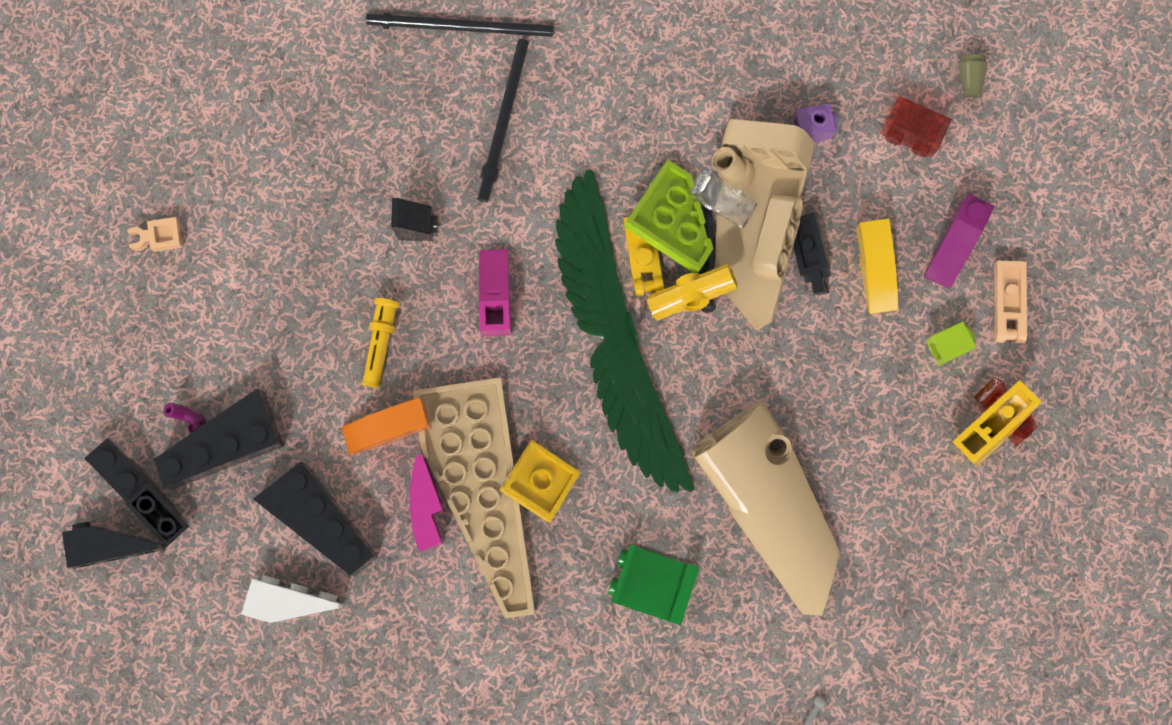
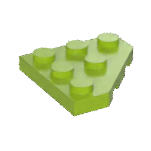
M667 159L623 227L691 272L698 273L712 252L713 245L711 238H708L704 227L706 221L700 201L696 200L693 189L695 184L692 175Z

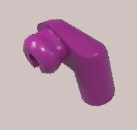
M167 403L164 407V415L166 417L189 422L188 431L190 433L206 424L204 416L186 406Z

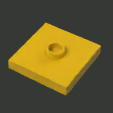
M532 439L511 470L500 491L550 523L581 472Z

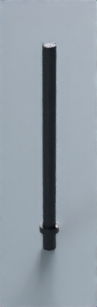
M384 12L383 14L367 13L366 25L383 26V29L405 27L553 37V25L391 15L390 12Z

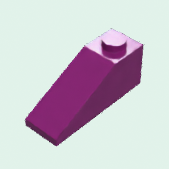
M968 193L960 201L923 277L951 289L982 234L995 206Z

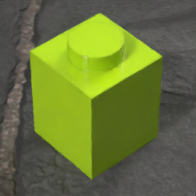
M963 321L926 340L938 366L977 348L974 332L969 326L966 327Z

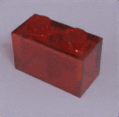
M898 96L880 134L886 136L885 140L893 145L903 144L912 148L911 151L920 157H933L938 151L952 119Z

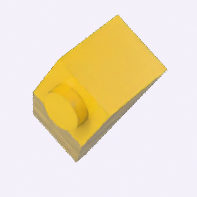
M1019 380L962 432L953 443L978 467L1002 445L1042 401Z

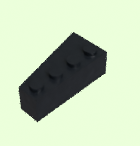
M259 388L255 389L154 458L163 487L175 489L284 447L265 392Z
M302 461L253 498L254 501L350 576L357 575L378 558V555L308 464Z

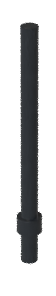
M518 39L487 163L483 165L480 174L482 182L477 198L480 202L488 203L493 182H497L499 174L497 166L529 41L525 39Z

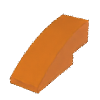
M419 397L342 426V431L348 453L353 455L405 439L406 436L431 429L432 425L425 401Z

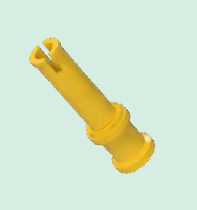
M374 298L376 308L373 322L369 323L372 336L361 385L380 388L389 336L396 329L393 323L396 308H400V302L385 298Z

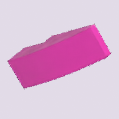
M423 454L416 456L411 477L410 515L418 551L423 552L444 544L434 515L445 512L426 458Z

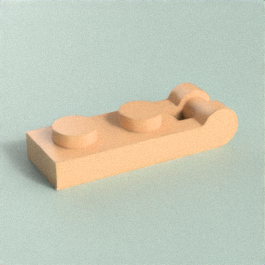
M997 260L994 263V342L1004 343L1005 340H1014L1015 343H1025L1027 340V261ZM1007 320L1015 321L1014 329L1007 328Z

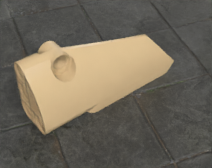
M731 119L727 123L721 144L722 148L718 149L712 157V166L718 171L715 268L728 263L732 267L738 282V289L726 293V296L738 308L751 326L758 330L773 322L803 212L801 196L816 144L804 129L795 125Z
M760 401L693 446L691 452L727 503V508L801 613L803 615L822 616L833 582L840 551L796 458L790 440L764 403ZM774 439L783 440V446L778 451L769 450L770 442Z

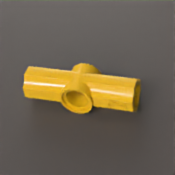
M728 263L703 274L689 273L677 279L676 285L648 295L647 303L653 317L658 321L683 310L689 312L701 310L708 305L709 300L738 289V282L732 267Z

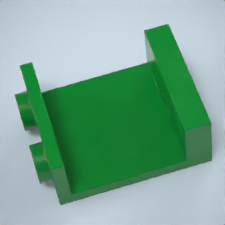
M632 544L629 545L628 550L622 548L617 566L622 567L619 579L612 578L607 593L613 596L611 602L681 626L700 567L679 562L638 548Z

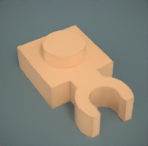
M177 217L147 221L148 230H142L139 227H132L127 230L131 236L140 235V240L137 243L129 244V247L134 251L144 250L149 244L153 252L183 247L180 223Z

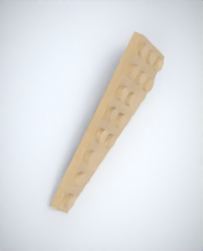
M501 377L413 390L414 399L420 397L425 401L432 425L431 429L419 432L421 450L482 570L504 618L534 615L535 607L520 504L500 491V488L514 467Z

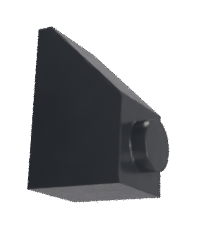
M392 198L391 228L397 239L404 241H433V233H438L439 217L434 215L432 207L400 198Z

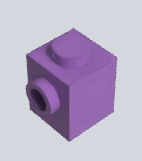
M830 103L796 109L792 117L793 124L804 129L814 142L832 139L839 126L837 114L832 112Z

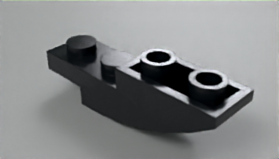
M110 437L105 439L84 458L126 501L124 504L166 547L190 526L177 508L132 458L130 459Z

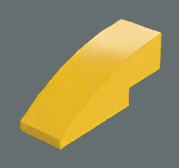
M889 218L860 222L856 227L861 254L859 260L869 314L896 311L898 310L897 275Z

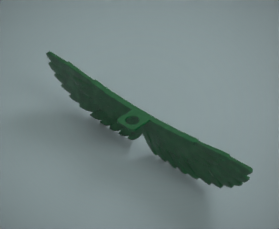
M590 169L585 172L583 183L580 177L577 176L572 182V192L569 189L565 192V205L562 203L559 205L561 221H556V231L559 239H555V243L562 259L558 258L557 260L558 267L563 274L561 280L564 287L568 290L566 292L567 299L575 306L571 307V311L575 318L579 320L577 325L585 333L603 339L590 359V368H594V383L599 382L597 397L599 400L603 398L602 411L605 416L608 415V426L611 432H614L615 429L617 430L619 447L622 451L626 448L627 456L632 466H635L638 462L645 478H649L651 474L654 482L659 487H663L665 482L667 488L672 492L678 493L679 485L684 490L692 492L694 485L684 460L683 451L653 387L637 344L638 336L631 314L626 310L617 275L603 201L600 198L594 173Z

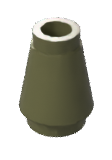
M967 54L961 57L959 69L964 97L982 96L988 65L983 54Z

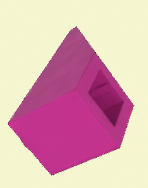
M508 249L479 250V318L482 337L512 336Z

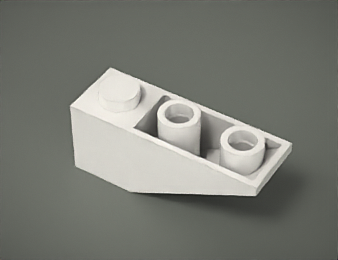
M263 575L261 580L252 579L241 615L273 623L343 608L344 603L337 602V595L320 591L319 596L308 593L309 587L291 583L290 588L279 585L280 579Z

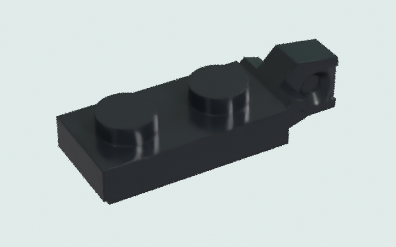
M813 212L801 216L793 247L800 276L804 277L805 283L811 282L814 295L820 296L830 293L826 277L831 276V266L818 214Z

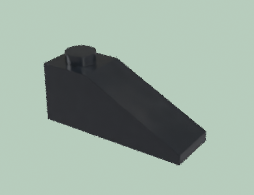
M90 522L73 524L72 530L62 532L67 568H81L165 550L164 544L102 527L91 526Z

